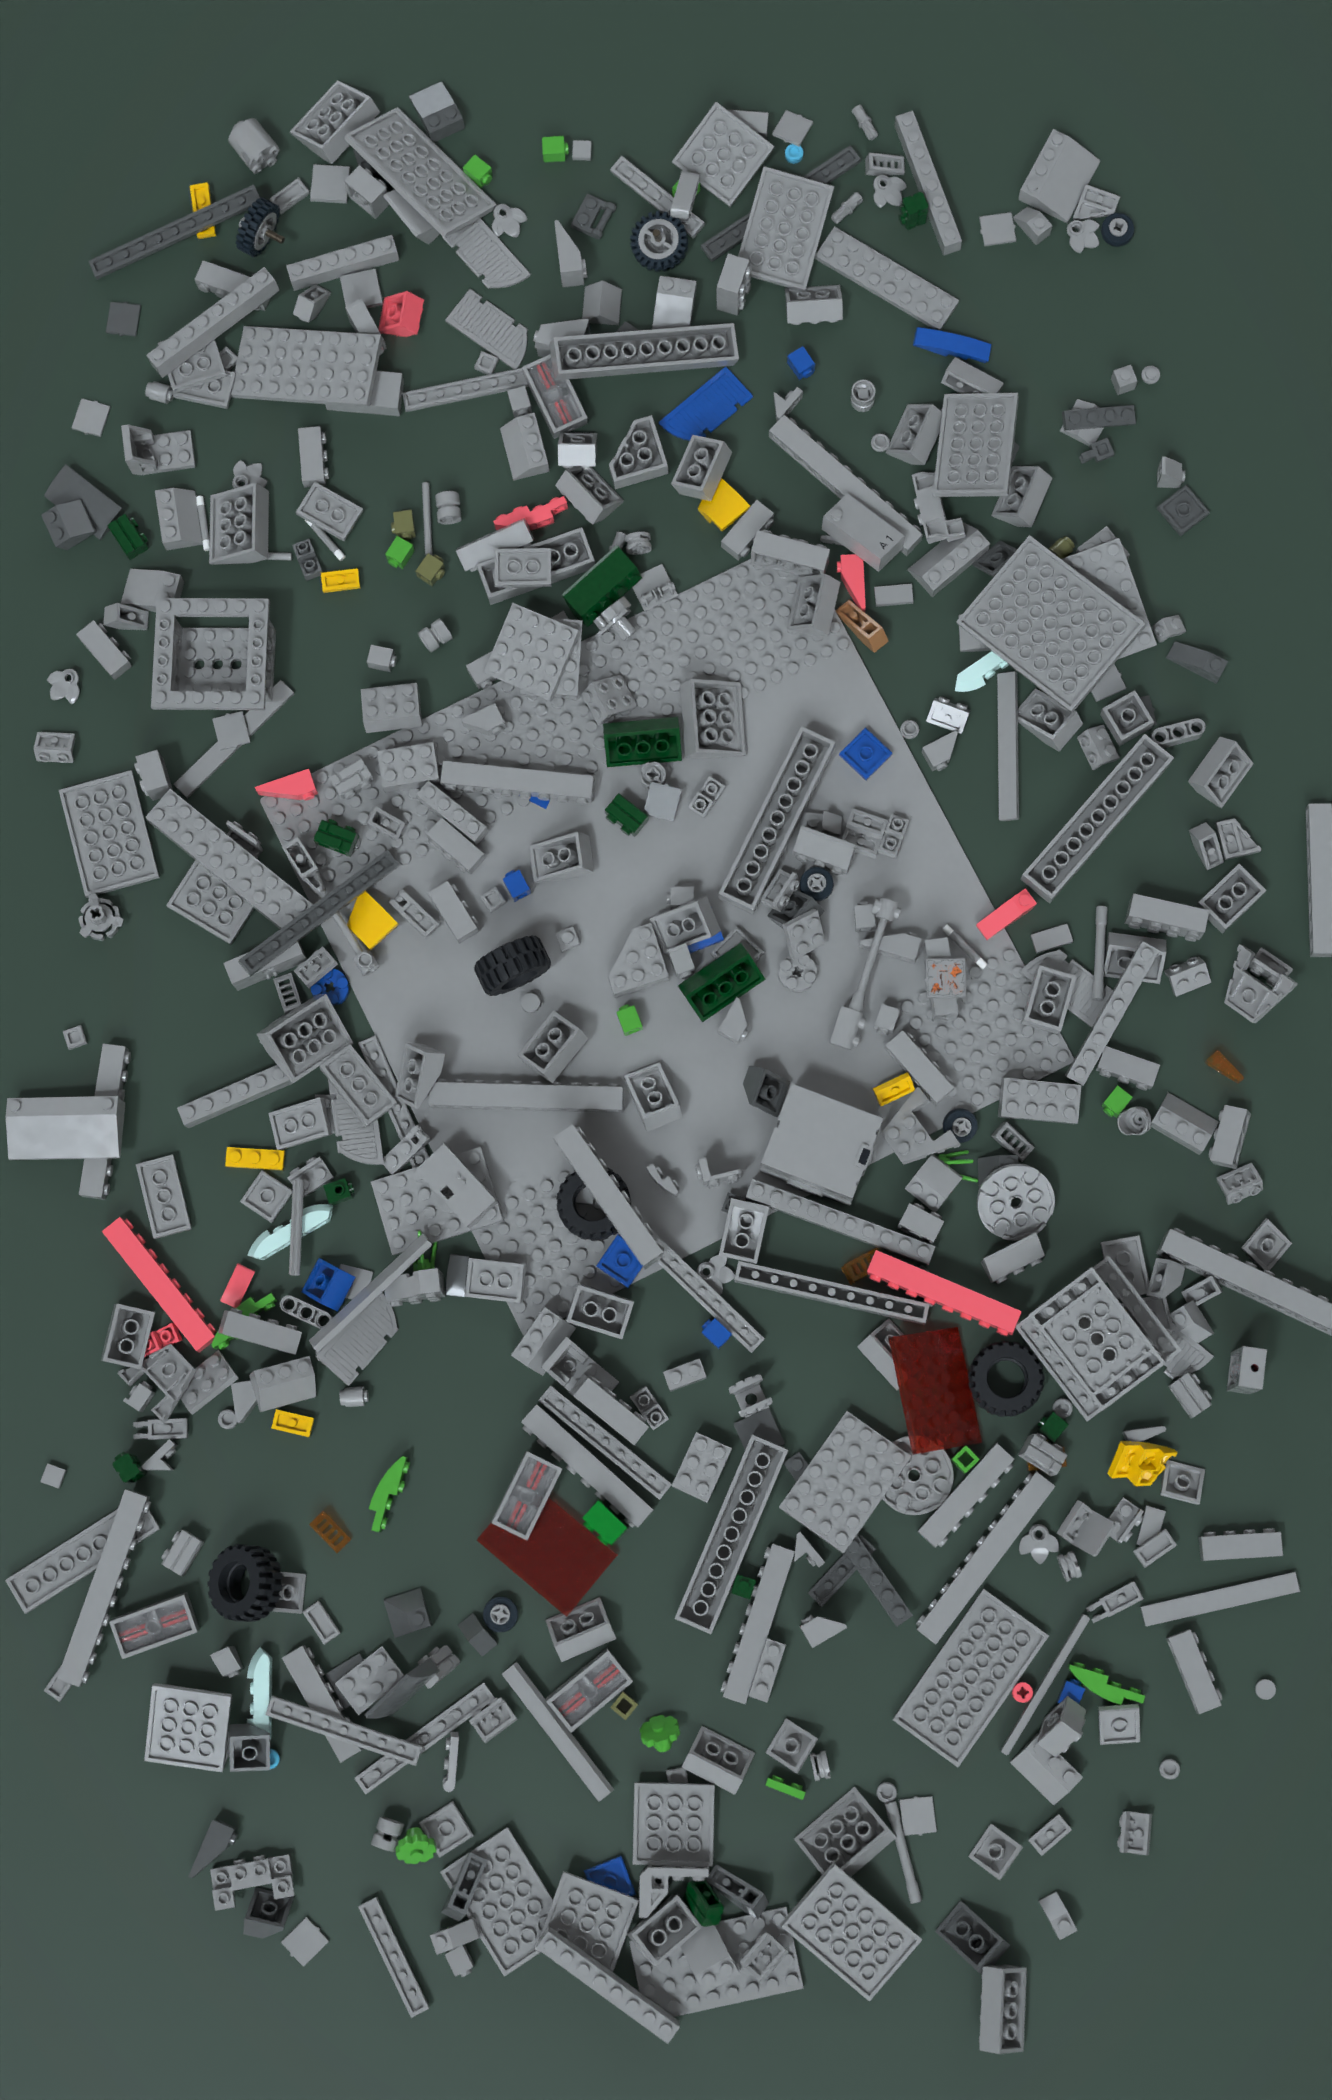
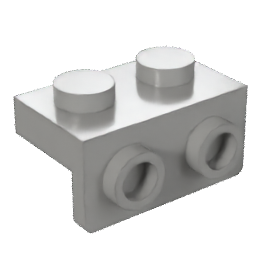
M1104 725L1089 728L1077 737L1092 770H1096L1101 765L1115 762L1120 758Z
M779 869L760 898L761 903L781 912L783 907H786L789 903L792 893L799 887L800 880L798 875L794 872L789 874Z
M1191 957L1187 962L1174 964L1164 971L1165 975L1169 978L1173 994L1176 997L1211 983L1206 963L1200 957Z
M500 1697L499 1699L494 1698L488 1703V1707L483 1711H476L471 1716L472 1719L469 1722L484 1743H487L518 1719L506 1701Z
M1123 1811L1119 1820L1121 1835L1118 1837V1847L1121 1853L1149 1855L1152 1814Z
M768 1932L761 1934L756 1939V1944L751 1950L749 1949L743 1954L740 1964L748 1969L761 1983L764 1982L789 1952Z

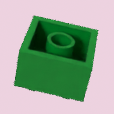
M599 1500L582 1517L585 1520L583 1525L591 1532L595 1530L599 1534L597 1538L605 1546L608 1544L613 1546L628 1530Z

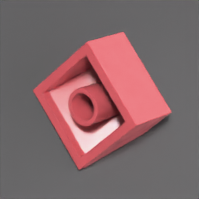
M408 291L385 297L378 328L379 332L401 337L418 334L424 299Z

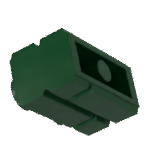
M922 192L913 194V197L903 198L902 206L899 207L901 213L898 215L901 225H905L907 230L915 228L916 225L926 224L929 205Z
M124 514L107 525L129 560L148 550L146 545L148 540L143 532L139 533L136 528L139 526L133 517L129 519L127 514Z
M619 793L605 809V814L607 815L605 818L612 824H619L621 826L620 830L627 836L631 834L635 837L649 820L648 815Z
M332 819L327 821L321 820L314 837V842L317 845L351 857L359 835L353 827L345 825V828L338 826V822Z
M122 1452L114 1458L116 1461L113 1462L112 1466L125 1483L133 1484L147 1473L146 1470L141 1468V1462L136 1455Z
M706 1880L690 1881L683 1899L697 1918L699 1924L703 1927L719 1924L725 1907L719 1901L717 1895Z

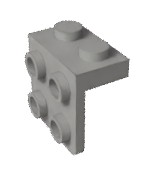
M620 675L591 682L582 692L584 701L587 703L598 726L605 723L612 715L633 710L636 707V703L623 677Z
M227 821L226 825L229 828L227 835L257 859L263 851L258 837L251 832L247 834L236 821L233 823Z
M1262 947L1248 966L1253 975L1266 979V983L1273 988L1281 974L1289 976L1293 968Z
M706 1157L698 1159V1165H695L698 1179L702 1178L703 1186H708L709 1189L719 1187L720 1183L726 1181L727 1184L736 1183L742 1176L741 1169L711 1176Z
M1077 1500L1061 1524L1057 1534L1072 1545L1095 1557L1099 1554L1116 1525L1113 1521L1098 1514L1083 1502Z

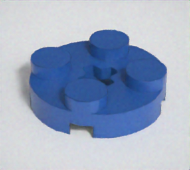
M332 969L311 986V993L313 997L319 994H326L333 1006L339 1005L348 997L349 983L341 971ZM333 983L335 990L326 992L327 988L325 986Z

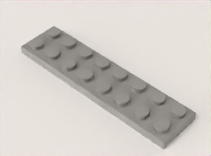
M835 226L815 255V259L934 330L941 331L959 304V300Z
M150 1509L148 1513H144L142 1518L145 1522L141 1532H137L135 1538L138 1540L137 1544L161 1529ZM117 1510L5 1580L24 1614L29 1613L96 1570Z

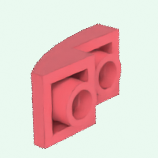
M238 1263L220 1301L237 1308L248 1289L255 1271Z
M174 1323L157 1331L150 1332L144 1357L169 1344L174 1345L182 1341L179 1330Z

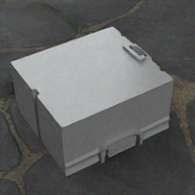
M791 1084L777 1121V1127L773 1130L761 1161L760 1172L784 1180L786 1185L790 1184L792 1187L815 1196L817 1194L820 1198L825 1196L850 1206L861 1176H864L883 1118Z

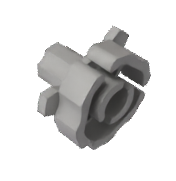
M625 596L609 606L601 613L602 616H598L593 621L600 629L597 633L599 637L611 627H613L623 641L636 632L635 628L626 619V616L632 611L629 609L631 604Z
M96 894L89 895V902L81 908V913L85 918L83 916L78 918L81 926L79 933L84 938L90 936L94 940L104 941L105 936L103 934H94L93 931L105 932L113 925L112 929L106 933L108 938H113L118 932L119 927L123 926L124 919L121 918L120 910L117 906H113L110 900L99 899ZM108 906L114 909L115 917H113V912L110 910Z

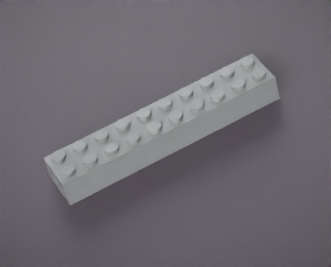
M734 323L553 337L549 343L554 380L734 366L739 360Z
M801 726L719 892L720 900L752 915L754 914L760 898L764 894L835 749L836 742Z
M1144 734L1022 874L1020 880L1050 904L1170 766L1174 757Z
M171 789L166 792L145 817L151 825L279 929L313 905Z
M1169 1229L1165 1233L1156 1252L1157 1255L1186 1266L1185 1268L1206 1278L1214 1275L1219 1284L1332 1336V1304L1329 1303L1328 1298L1321 1295L1316 1297L1310 1294L1311 1291L1304 1287L1297 1288L1293 1286V1282L1282 1278V1280L1274 1277V1273L1268 1270L1262 1272L1256 1269L1257 1266L1248 1261L1243 1263L1238 1260L1239 1257L1231 1253L1226 1255L1220 1252L1221 1249L1214 1245L1202 1244L1203 1240L1194 1236L1189 1238L1180 1229Z
M755 1435L751 1436L675 1619L712 1634L787 1455V1449Z

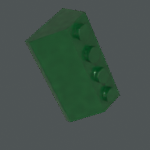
M616 545L561 595L573 615L578 620H582L586 627H589L598 616H601L602 612L642 579V576L633 562Z
M678 717L603 723L607 768L641 765L648 762L682 761Z
M739 943L680 983L678 987L697 1016L704 1022L735 1001L736 997H741L766 979L742 943Z

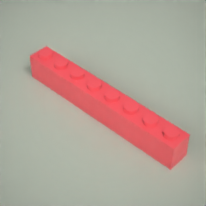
M119 1217L106 1227L102 1233L193 1348L200 1353L213 1342L217 1330L211 1323L207 1324L203 1320L205 1315L199 1308L195 1310L191 1305L193 1300L187 1293L183 1294L180 1291L181 1285L175 1278L171 1279L168 1276L170 1271L163 1263L159 1264L156 1258L158 1256L151 1248L148 1250L145 1247L144 1243L146 1241L139 1233L137 1235L132 1230L134 1228L133 1224L128 1219L124 1220Z
M877 1250L867 1270V1274L870 1275L869 1278L880 1283L882 1280L887 1282V1286L892 1289L898 1290L901 1288L906 1290V1294L916 1298L917 1295L923 1297L924 1302L934 1306L937 1303L942 1306L943 1310L949 1313L956 1311L960 1313L961 1318L968 1321L975 1319L979 1321L978 1324L988 1329L990 1326L996 1328V1332L1004 1336H1008V1334L1013 1335L1022 1313L1020 1310Z

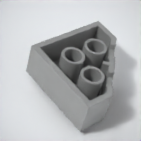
M652 415L633 421L615 457L612 458L609 470L615 489L668 474V465Z
M651 923L632 929L608 975L615 998L669 981V975Z
M438 1268L414 1271L412 1273L413 1276L402 1274L385 1289L386 1303H390L391 1307L402 1306L403 1302L420 1304L422 1300L426 1299L430 1300V1302L441 1301L442 1297H446L443 1273Z

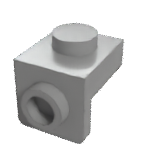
M1179 615L1162 618L1152 626L1159 643L1167 638L1179 636L1186 632Z

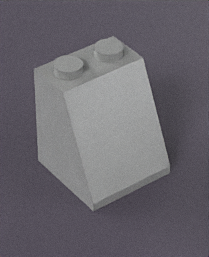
M589 319L542 324L539 331L536 330L533 340L535 341L537 355L545 357L551 354L549 343L553 337L591 334Z

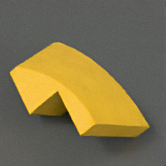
M721 478L712 500L702 499L698 511L709 523L713 522L723 532L750 508V505Z
M366 891L357 897L347 923L350 931L370 951L399 925Z
M1120 1441L1107 1474L1111 1478L1127 1477L1136 1487L1151 1486L1157 1479V1476L1166 1468L1164 1464L1171 1456L1175 1457L1178 1452L1175 1449L1152 1443Z

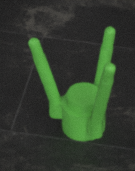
M968 1150L939 1154L937 1156L949 1167L950 1164L974 1162L973 1159L950 1160L951 1157L968 1154ZM961 1175L963 1180L978 1182L976 1178Z
M421 1231L417 1232L418 1237L422 1235ZM437 1242L433 1243L430 1263L429 1259H424L423 1253L420 1256V1260L413 1263L414 1271L435 1269Z

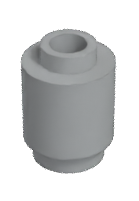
M154 381L153 383L149 382L146 386L145 395L151 400L168 404L174 398V392L170 385Z
M364 1386L347 1387L344 1390H340L341 1406H365V1403L369 1401L368 1390L364 1389Z

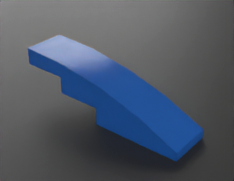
M920 327L916 328L913 346L945 357L952 355L964 360L970 358L982 363L989 361L992 345L970 337Z

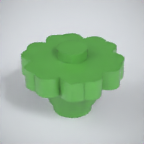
M663 1715L652 1717L650 1722H644L639 1729L642 1743L647 1747L654 1746L659 1752L670 1750L673 1741H676L680 1735L678 1721L672 1716L666 1718Z
M414 1827L408 1829L405 1837L398 1841L395 1851L398 1860H404L406 1864H417L420 1861L427 1862L433 1858V1853L437 1851L433 1838H428L420 1828Z

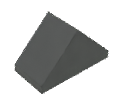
M474 1613L458 1625L468 1642L482 1657L497 1645V1642Z

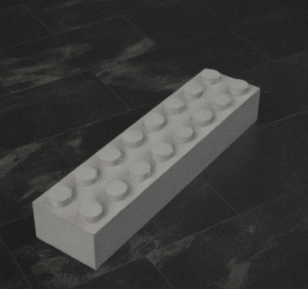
M572 1124L553 1137L559 1149L642 1267L647 1269L663 1258L664 1246L658 1238L653 1239L651 1236L653 1231L647 1222L644 1224L641 1222L642 1215L635 1206L631 1208L629 1205L631 1202L630 1198L624 1190L620 1192L618 1189L619 1183L614 1175H608V1167L601 1158L599 1160L596 1158L597 1153L590 1142L586 1144L584 1141L586 1139L585 1134L580 1127L575 1128Z

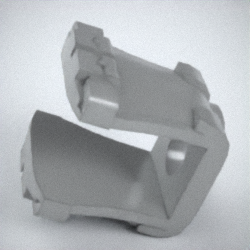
M761 1375L748 1377L745 1381L741 1380L729 1388L730 1395H735L741 1411L738 1412L740 1417L747 1418L752 1416V1414L769 1408L773 1403L771 1397L766 1399L760 1387V1382L763 1380ZM754 1394L757 1397V1402L754 1405L747 1404L745 1401L747 1395Z

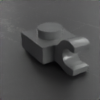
M1108 438L1090 444V450L1081 453L1079 459L1081 464L1093 458L1098 463L1113 457L1115 454Z

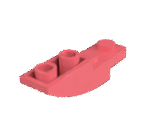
M564 496L560 498L555 497L548 504L534 507L533 511H529L527 505L524 507L519 506L507 515L502 514L493 521L496 530H499L525 518L530 530L548 526L554 523L553 515L568 509L567 501Z

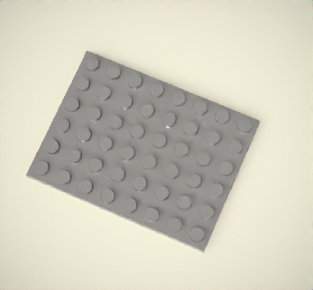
M1030 535L956 621L961 628L1070 713H1073L1146 627V624Z

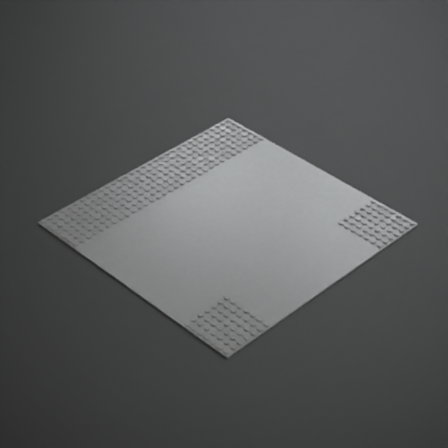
M751 559L678 594V597L627 619L636 632L625 641L622 640L613 627L600 637L596 634L581 641L577 699L553 697L552 701L535 695L520 694V688L500 681L422 719V727L401 729L311 773L318 792L317 795H314L313 799L305 801L304 799L294 800L264 796L260 799L282 847L297 837L300 839L320 871L319 874L327 894L387 850L399 863L395 870L366 891L399 924L371 950L372 955L379 964V967L374 972L366 976L362 975L353 960L357 954L333 917H330L321 924L397 1081L405 1043L425 1044L445 1054L444 1065L438 1079H445L446 1082L454 1083V1080L457 1079L466 1080V1083H473V1080H484L485 1083L492 1084V1081L499 1080L504 1081V1084H512V1081H522L523 1084L531 1085V1082L537 1081L542 1082V1085H550L549 1080L526 1065L519 1058L518 1054L554 1010L578 1027L589 1038L554 1082H560L562 1085L568 1086L572 1082L581 1083V1086H589V1083H599L600 1086L607 1087L608 1084L614 1083L619 1084V1087H623V1113L431 1108L429 1106L430 1091L418 1109L411 1107L423 1133L431 1138L428 1144L433 1153L443 1144H446L455 1155L482 1147L504 1221L473 1230L472 1233L486 1260L526 1264L523 1302H507L523 1335L544 1306L563 1319L566 1318L577 1283L612 1294L625 1288L624 1285L596 1267L617 1234L611 1235L605 1240L591 1241L589 1239H581L579 1236L573 1235L564 1226L557 1211L556 1198L560 1190L559 1187L566 1180L565 1177L575 1171L555 1143L553 1137L572 1124L575 1128L579 1126L586 1137L584 1140L586 1144L590 1142L596 1150V1158L598 1160L601 1158L606 1166L618 1174L626 1183L630 1193L631 1208L635 1206L642 1215L641 1222L643 1224L647 1222L652 1231L683 1259L723 1238L728 1213L721 1210L727 1193L745 1198L752 1179L803 1198L811 1195L808 1192L792 1187L790 1184L786 1185L784 1180L760 1172L761 1161L773 1130L777 1127L778 1118L749 1104L743 1086L749 1066L765 1068L790 1081L780 1112L791 1084L883 1118L873 1145L874 1150L868 1163L869 1166L894 1153L881 1133L913 1093L911 1092L880 1107L873 1088L906 1073L884 1049L885 1045L902 1030L905 1033L909 1032L913 1036L915 1045L918 1048L921 1046L927 1052V1058L931 1062L935 1061L941 1068L940 1073L944 1077L947 1075L954 1083L952 1085L954 1087L953 1091L936 1106L928 1098L930 1102L914 1113L928 1135L943 1128L944 1117L953 1109L963 1108L974 1113L998 1101L1002 1078L1038 1081L1072 1064L1074 1060L1061 1033L1054 1034L1021 1024L1032 985L1030 980L1019 973L1025 965L1005 928L988 940L977 928L976 924L995 911L838 614L834 610L829 635L811 636L788 631L787 627L797 582L801 576L752 564ZM617 675L623 677L636 703V707L633 710L612 715L605 723L678 717L682 761L660 763L666 772L665 783L682 789L674 820L657 819L655 816L648 815V822L635 837L631 834L627 836L620 830L621 826L619 824L610 823L605 818L607 816L605 809L619 793L641 811L644 810L649 791L640 782L639 773L644 764L607 768L603 724L598 726L582 695V692L591 682ZM689 679L741 683L746 756L711 759L685 758L681 684ZM495 703L505 722L506 728L498 735H486L465 728L461 719ZM802 726L836 742L835 749L804 810L807 813L823 814L824 811L842 816L841 835L830 836L842 839L852 809L889 820L891 814L909 820L896 859L878 852L875 859L854 852L847 874H835L831 871L832 869L824 867L831 874L834 882L830 896L823 901H817L824 910L820 916L826 944L806 954L814 961L817 968V976L813 985L806 991L793 992L785 988L779 979L780 964L790 955L784 930L767 917L773 908L762 904L760 901L752 915L720 900L719 892ZM864 728H867L893 753L867 781L839 756V753ZM433 742L436 748L440 781L443 761L594 776L592 803L578 804L572 800L564 803L550 798L547 808L544 809L529 801V799L521 798L519 795H512V797L502 796L501 793L486 795L482 791L466 793L462 789L447 791L445 788H442L441 784L435 785L487 827V835L476 846L484 853L485 859L470 875L467 871L465 873L461 872L456 867L457 863L453 859L451 861L447 860L442 855L443 851L439 847L435 849L428 843L429 839L426 834L440 820V817L418 800L416 794L421 788L390 793L384 792L377 751ZM361 758L374 781L371 782L372 785L369 788L357 790L352 798L341 799L329 777ZM711 776L725 785L726 788L703 818L688 808L697 792L701 790L708 777ZM373 806L405 822L398 840H394L380 831H373L366 824ZM804 812L766 889L779 869L789 874H792V872L796 873L800 880L805 871L816 867L813 865V862H801L796 859V856H793L800 828L803 826ZM332 819L338 822V826L345 828V825L356 829L355 832L358 833L359 838L351 857L315 844L314 837L321 820L327 821ZM574 832H581L590 837L594 866L593 873L573 878L534 882L529 846ZM291 863L309 902L314 905L321 899L320 896L302 880ZM512 870H515V872L520 870L531 891V894L516 902L512 899L503 882L505 874ZM446 881L450 885L454 884L459 891L457 895L459 900L462 901L464 899L469 907V910H467L469 916L474 915L479 923L477 926L479 932L460 944L428 894L429 891ZM496 886L505 899L506 904L490 913L480 896ZM671 886L694 887V900L707 896L723 938L737 926L764 951V954L755 964L766 980L739 997L747 1022V1031H749L744 1042L740 1040L739 1044H736L718 1034V1029L734 1001L704 1022L700 1020L678 987L680 983L688 978L676 977L668 953L664 954L656 933L655 936L669 975V981L618 998L614 997L608 978L609 973L632 929L651 923L650 918L671 910V904H667V892H671ZM401 889L439 923V926L427 938L388 903L392 898L395 899L399 895L398 892ZM885 898L899 903L898 908H901L898 919L894 918L893 922L887 921L883 936L911 932L917 934L918 938H921V943L914 964L877 953L864 992L863 1017L866 1018L863 1029L859 1028L857 1036H860L857 1048L853 1047L852 1050L830 1044V1040L841 1006L849 1007L854 993L858 989L869 951L859 948L860 941L874 938L880 920L875 917V930L856 932L854 906H857V903L869 902V904L874 906L876 899ZM356 899L338 911L346 924ZM403 900L399 905L403 907L407 902ZM948 924L988 965L982 970L942 930L944 926ZM573 927L580 946L562 952L555 933ZM354 935L355 939L357 940L363 951L369 949L361 940H359ZM531 935L540 938L551 960L550 969L532 982L513 991L497 996L487 995L474 971L476 962L490 951L518 938ZM948 937L951 959L965 958L966 997L957 998L959 1013L956 1020L933 1022L930 998H926V981L924 982L926 968L923 945L925 940ZM719 943L690 954L695 967L693 975L716 960L710 955V952ZM795 968V971L792 972V974L797 975L798 978L801 977V973H803V971L799 970L798 968ZM528 993L537 995L540 1000V1008L534 1013L525 1012L521 1006L522 997ZM881 1004L900 1009L892 1034L882 1035L877 1033V1029H874ZM624 1005H634L643 1030L625 1036L616 1012ZM660 1062L680 1105L683 1118L647 1132L624 1076ZM912 1080V1083H913V1085H914V1088L916 1089L918 1086H917V1084ZM706 1157L711 1176L741 1169L742 1176L736 1183L727 1184L726 1181L720 1183L719 1187L709 1189L708 1186H703L702 1178L698 1179L695 1165H698V1159ZM653 1163L655 1167L659 1166L664 1175L661 1177L662 1180L668 1176L671 1180L675 1179L680 1187L677 1190L679 1195L675 1197L662 1189L650 1176L646 1167ZM595 1198L593 1205L576 1203L578 1213L586 1220L598 1221L607 1216ZM769 1208L767 1216L777 1212V1210ZM657 1262L647 1269L642 1267L632 1284L663 1268Z

